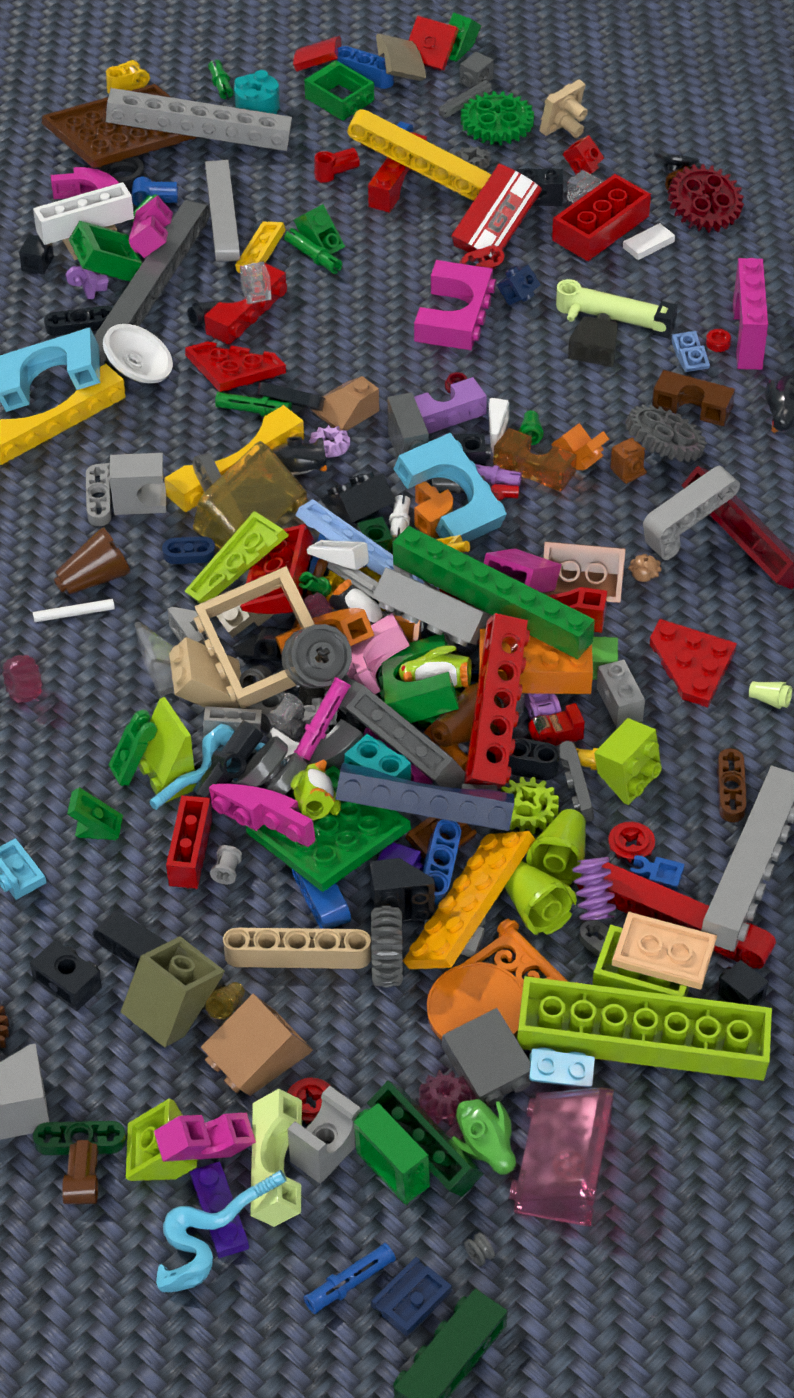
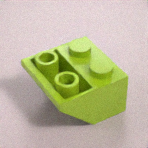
M627 718L594 752L598 774L626 805H630L636 797L640 796L645 787L653 779H656L661 772L662 765L656 729L630 718Z

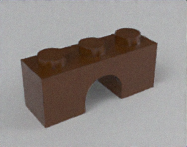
M663 370L653 390L652 406L656 409L660 406L664 411L671 410L672 413L676 414L680 406L689 403L695 404L701 408V421L724 427L733 408L735 388Z

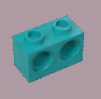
M368 734L344 754L346 764L372 768L379 772L411 781V762L404 755L397 754L388 748L381 740H376Z

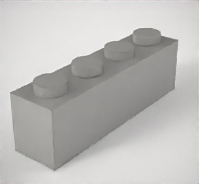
M385 567L372 598L380 601L379 607L392 613L394 609L404 612L402 618L415 624L421 620L428 624L426 629L442 635L443 631L453 635L451 641L465 647L467 643L477 644L480 629L484 628L490 615Z

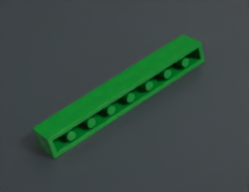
M410 526L393 541V565L492 616L497 613L528 620L527 630L530 631V635L550 646L579 659L593 643L595 619Z

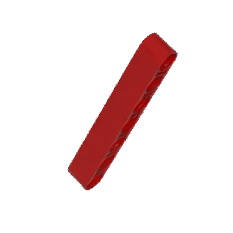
M609 862L602 865L603 868L611 869V874L603 878L613 881V885L605 889V891L612 892L615 895L607 903L616 905V909L627 914L631 912L701 931L704 917L709 908L708 905ZM577 884L579 890L584 888V886ZM746 922V924H749L746 939L744 942L738 941L734 952L718 946L714 947L713 951L737 962L742 960L749 967L760 969L763 968L772 952L776 939L770 932Z

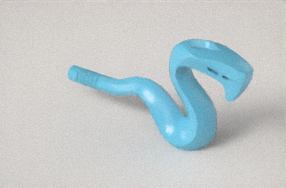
M221 723L208 733L202 740L201 767L196 771L188 772L175 779L174 782L170 783L149 801L151 807L157 810L184 787L198 783L211 765L213 752L220 745H226L235 732L234 729L229 725ZM259 742L255 748L257 752L265 745L264 743ZM232 758L227 761V767L230 765Z
M279 1170L272 1176H269V1178L267 1177L262 1182L248 1188L218 1213H208L190 1206H179L168 1212L163 1224V1233L168 1243L178 1250L197 1255L190 1263L169 1271L164 1265H159L156 1281L158 1289L162 1292H175L190 1289L201 1284L207 1278L212 1268L213 1255L209 1246L204 1241L188 1235L186 1230L189 1227L218 1229L226 1226L250 1202L285 1183L287 1179L284 1173Z

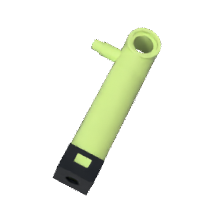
M571 279L562 280L557 284L556 307L560 312L568 314V321H574L578 313L583 312L653 329V335L670 338L675 327L677 304L661 301L660 305L638 301L581 287L580 283Z

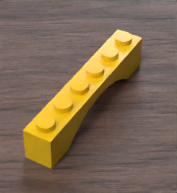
M107 364L100 366L99 384L76 390L72 396L57 407L30 417L1 419L0 465L126 398L123 378Z
M284 405L266 415L257 435L248 445L224 459L214 461L226 486H230L250 472L260 468L261 457L273 448L287 443V438L298 436L304 440L303 420ZM185 465L164 478L166 496L184 512H188L208 499L194 472L193 465Z

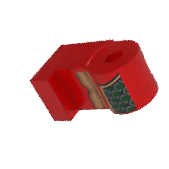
M573 703L566 705L563 712L549 716L540 715L533 718L528 723V730L533 740L558 746L568 740L569 742L584 739L585 721L577 704Z

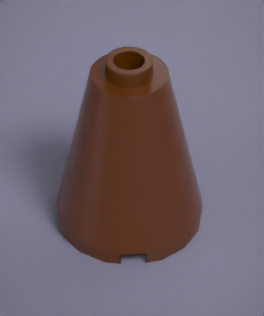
M104 527L94 533L55 571L57 577L53 580L61 593L66 591L70 595L124 577L130 573V567L120 549L112 542L113 538Z
M478 682L466 687L457 697L459 709L441 714L432 723V738L439 745L449 747L470 741ZM494 696L495 704L503 708L504 704H501L498 698ZM490 724L492 733H500L498 726Z

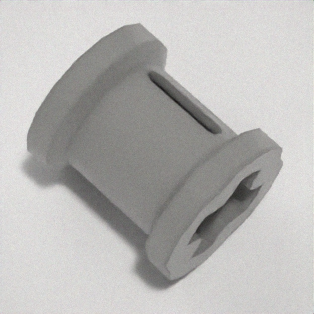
M223 845L217 850L218 859L216 865L211 868L210 876L218 883L232 884L237 876L235 869L242 860V852L236 847Z

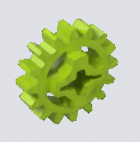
M520 777V783L516 784L513 780H510L509 788L501 787V792L514 794V808L509 830L518 827L520 832L530 829V832L535 834L536 828L539 827L544 831L546 824H550L555 819V816L558 815L559 797L554 795L553 787L546 789V781L537 784L535 777H532L530 782H526L524 777Z

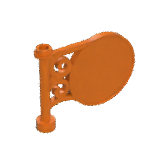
M510 919L502 921L497 928L499 938L461 965L455 966L443 973L432 985L427 998V1016L433 1032L441 1041L443 1034L495 1008H498L508 1027L516 1037L524 983L522 976L525 972L538 969L547 977L544 979L569 982L517 931L519 928L517 921H511ZM512 950L516 955V959L508 964L502 962L501 960L505 958L508 962L512 961V953L509 951ZM497 952L494 957V964L482 962ZM529 971L527 974L528 977L540 978L539 973L536 971Z

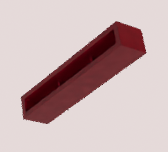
M697 466L681 486L686 488L709 470ZM736 495L709 514L777 584L789 589L794 588V553Z

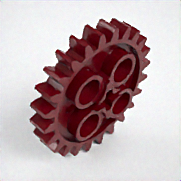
M693 164L691 170L684 167L683 172L678 171L676 177H673L668 190V201L672 202L670 209H676L674 216L681 215V223L689 221V228L695 224L698 231L705 227L707 232L710 233L713 227L719 232L721 226L727 229L729 224L733 225L740 216L744 205L742 203L744 196L740 195L741 187H735L736 180H728L730 174L723 176L722 169L716 172L713 165H711L708 170L704 164L698 169Z

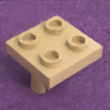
M580 79L572 84H567L563 89L550 94L546 98L540 132L543 135L547 136L562 127L574 138H578L583 133L584 126L579 122L586 118L588 110L581 105L586 84Z

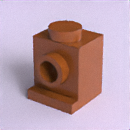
M633 437L612 447L610 469L625 484L646 474L647 470L644 468L645 448L639 442L634 441Z

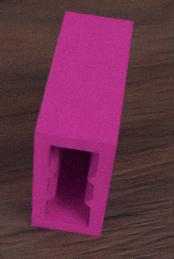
M515 548L486 553L484 564L541 593L555 590L562 565Z

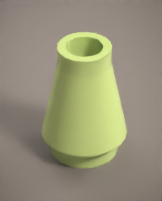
M752 681L749 688V697L781 709V707L787 708L792 698V686L786 685V682Z

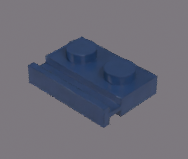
M415 1257L371 1301V1307L381 1312L387 1321L408 1337L452 1292V1285L430 1267L424 1266L418 1257Z

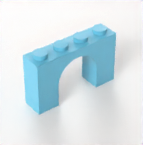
M89 327L0 355V401L5 411L8 412L30 405V385L32 381L42 371L53 366L67 365V372L76 390L99 384V345L91 328Z
M451 433L398 456L394 471L407 489L432 478H446L456 482L466 493L468 499L466 506L441 517L435 530L440 538L461 535L463 541L467 540L470 542L501 527L507 515L503 504L495 498L489 484L482 479L477 472L475 464L468 459L459 441L455 440Z

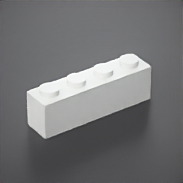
M123 182L33 208L36 231L44 245L69 238L79 220L100 227H107L134 219L132 196Z

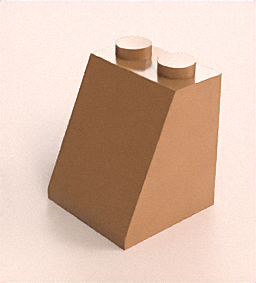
M252 994L201 1046L208 1055L205 1061L216 1072L222 1070L227 1075L224 1079L226 1084L236 1093L242 1090L249 1096L313 1051L275 1009L255 994Z

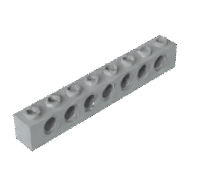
M115 88L110 89L106 110L107 123L287 151L292 121L290 116Z

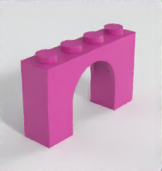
M738 258L733 298L734 319H740L736 350L737 369L762 370L768 330L763 259Z
M436 260L431 274V294L458 298L469 305L456 311H442L420 307L414 322V342L472 351L474 342L479 341L480 325L485 323V309L490 308V293L494 294L496 279H493V269Z

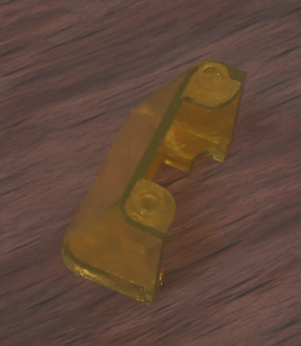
M259 441L202 495L197 505L193 530L202 536L211 538L215 545L221 549L254 511L275 524L288 510L294 513L298 511L300 506L308 502L307 491L272 449L262 441Z

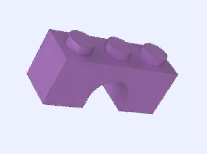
M473 377L451 384L449 401H436L428 392L414 397L429 434L486 415L487 395Z

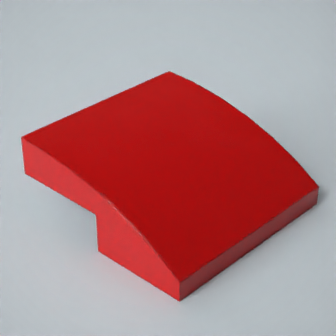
M340 35L297 49L293 60L296 72L338 59V47H341Z

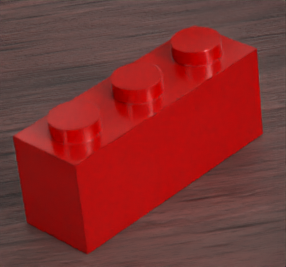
M181 795L166 863L169 886L198 889L212 823L210 798Z

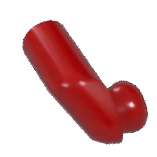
M494 484L490 487L491 492L498 501L504 498L518 499L519 486Z

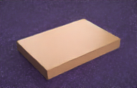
M628 912L613 956L612 966L702 990L717 935Z

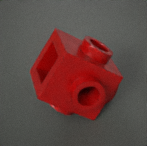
M590 135L574 142L562 153L577 177L584 173H587V175L592 174L599 168L598 164L604 159V156Z

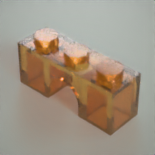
M508 428L494 445L493 465L500 466V468L505 470L522 472V477L562 492L576 473V454L553 446L546 454L531 453V436Z

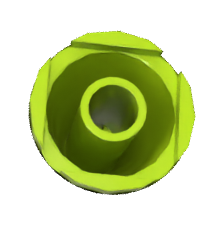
M573 809L561 811L536 838L533 844L530 845L526 856L527 864L568 885H571L572 881L580 878L582 874L573 872V868L580 865L579 860H585L586 820L584 816Z
M524 861L520 862L505 885V889L526 928L535 935H538L540 932H544L546 935L552 934L562 928L572 916L570 912L572 904L576 906V894L568 884Z

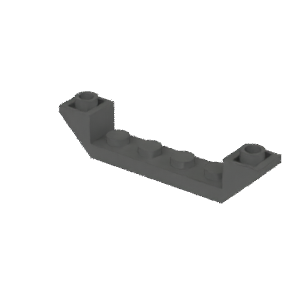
M347 676L341 679L351 685L339 706L342 712L352 714L395 751L404 755L412 765L431 779L435 786L462 789L466 773L452 757L364 685Z

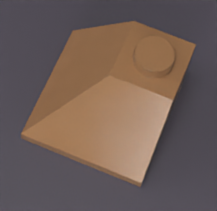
M361 376L343 383L322 396L326 399L322 411L311 410L331 427L339 426L340 430L348 431L379 411V388Z

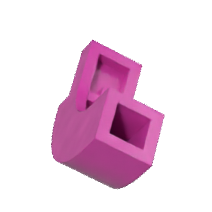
M74 167V173L51 175L53 199L70 198L119 184L108 173L87 167Z

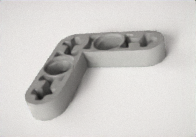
M110 463L95 464L86 470L87 516L89 523L94 526H104L111 521ZM96 476H100V482L95 481ZM98 492H102L105 494L100 498H95L92 496L93 494ZM97 508H101L102 510L101 514L97 515Z

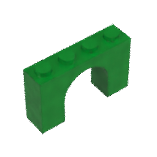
M444 633L411 642L409 647L381 663L382 665L379 667L381 699L409 723L459 709L457 693L449 672L413 682H403L399 676V669L405 662L415 660L437 647L448 646Z

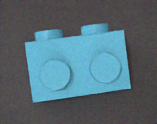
M16 838L0 846V886L4 892L9 891L17 900L46 884L45 875Z
M550 1048L532 1049L528 1057L530 1061V1081L591 1088L595 1057L586 1056V1054L580 1052H555V1050Z

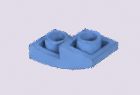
M696 331L672 334L673 348L685 372L710 368L704 345H700Z

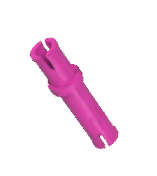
M337 677L334 678L311 723L306 724L304 728L306 732L294 753L308 761L311 760L320 740L325 739L327 735L325 731L351 687L350 684Z

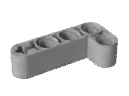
M722 466L714 467L647 515L643 522L646 544L663 560L673 558L680 549L679 535L733 498L739 491L740 482Z

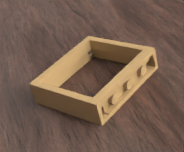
M283 567L194 606L197 617L193 619L199 633L205 631L208 638L204 641L210 656L216 655L219 661L215 664L221 679L227 678L230 685L226 687L227 693L232 702L237 700L241 709L296 686V684L283 670L242 688L210 618L281 587L301 629L315 625L287 567Z

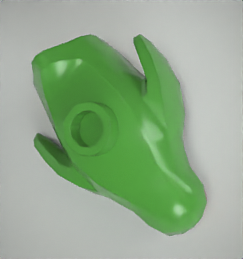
M480 1099L461 1102L457 1108L456 1120L466 1143L453 1136L452 1140L467 1156L487 1163L496 1173L500 1175L510 1173L516 1166V1159L510 1146L512 1127L506 1109L499 1101L496 1102L499 1113L498 1117Z

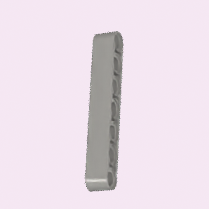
M205 161L216 262L240 261L229 161Z

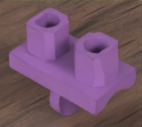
M81 264L80 266H72L66 273L67 282L72 286H82L87 299H94L96 291H107V275L83 269Z

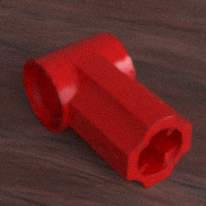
M350 148L337 153L328 151L318 152L314 157L315 179L319 182H330L334 179L335 174L359 167L360 159L357 151L354 148Z

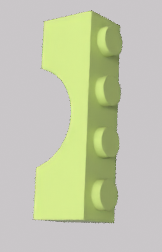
M277 1089L253 1103L252 1131L256 1143L252 1145L251 1187L262 1182L267 1177L269 1178V1176H272L279 1170L285 1175L284 1158L289 1146L288 1128L295 1121L302 1126V1100L281 1089ZM286 1177L287 1181L251 1202L250 1216L275 1227L300 1214L301 1184Z

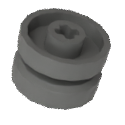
M327 624L311 625L294 632L285 642L282 651V666L287 676L296 685L307 689L330 686L335 677L342 679L349 671L352 662L351 646L346 636L337 628Z
M275 736L252 757L246 765L245 772L236 779L235 784L259 787L285 795L291 789L290 783L293 777L300 771L305 770L307 762L297 753L285 757L288 745L278 736Z

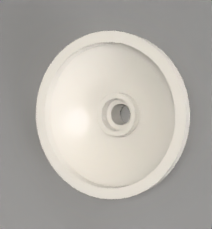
M131 324L114 325L106 332L103 338L105 354L110 363L121 374L141 383H158L169 376L173 367L171 354L163 342L154 334Z

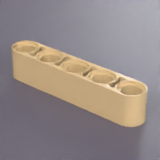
M232 928L223 937L225 960L233 967L360 969L366 967L371 961L370 935L364 930Z

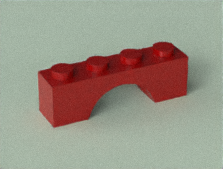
M410 132V133H412V134H414V135H416V136H418V137L424 139L425 141H427V136H423V135H420V134H417V133H414V132ZM387 157L368 184V206L390 213L399 200L404 178L407 172L412 169Z
M263 262L248 275L250 295L247 298L234 303L218 302L204 315L206 334L230 345L251 324H254L266 310H269L273 303L284 296L287 291L286 272Z

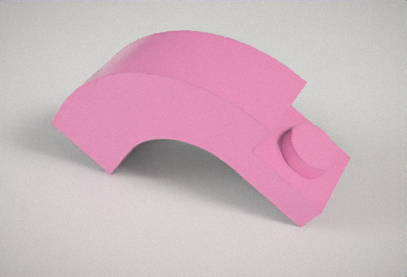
M393 613L371 625L375 636L351 646L352 662L347 675L349 678L364 685L374 694L381 692L376 680V672L382 665L381 663L410 646L405 633Z

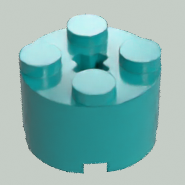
M258 70L254 74H248L235 79V108L277 114V111L280 110L279 83L275 78L268 75L267 71Z

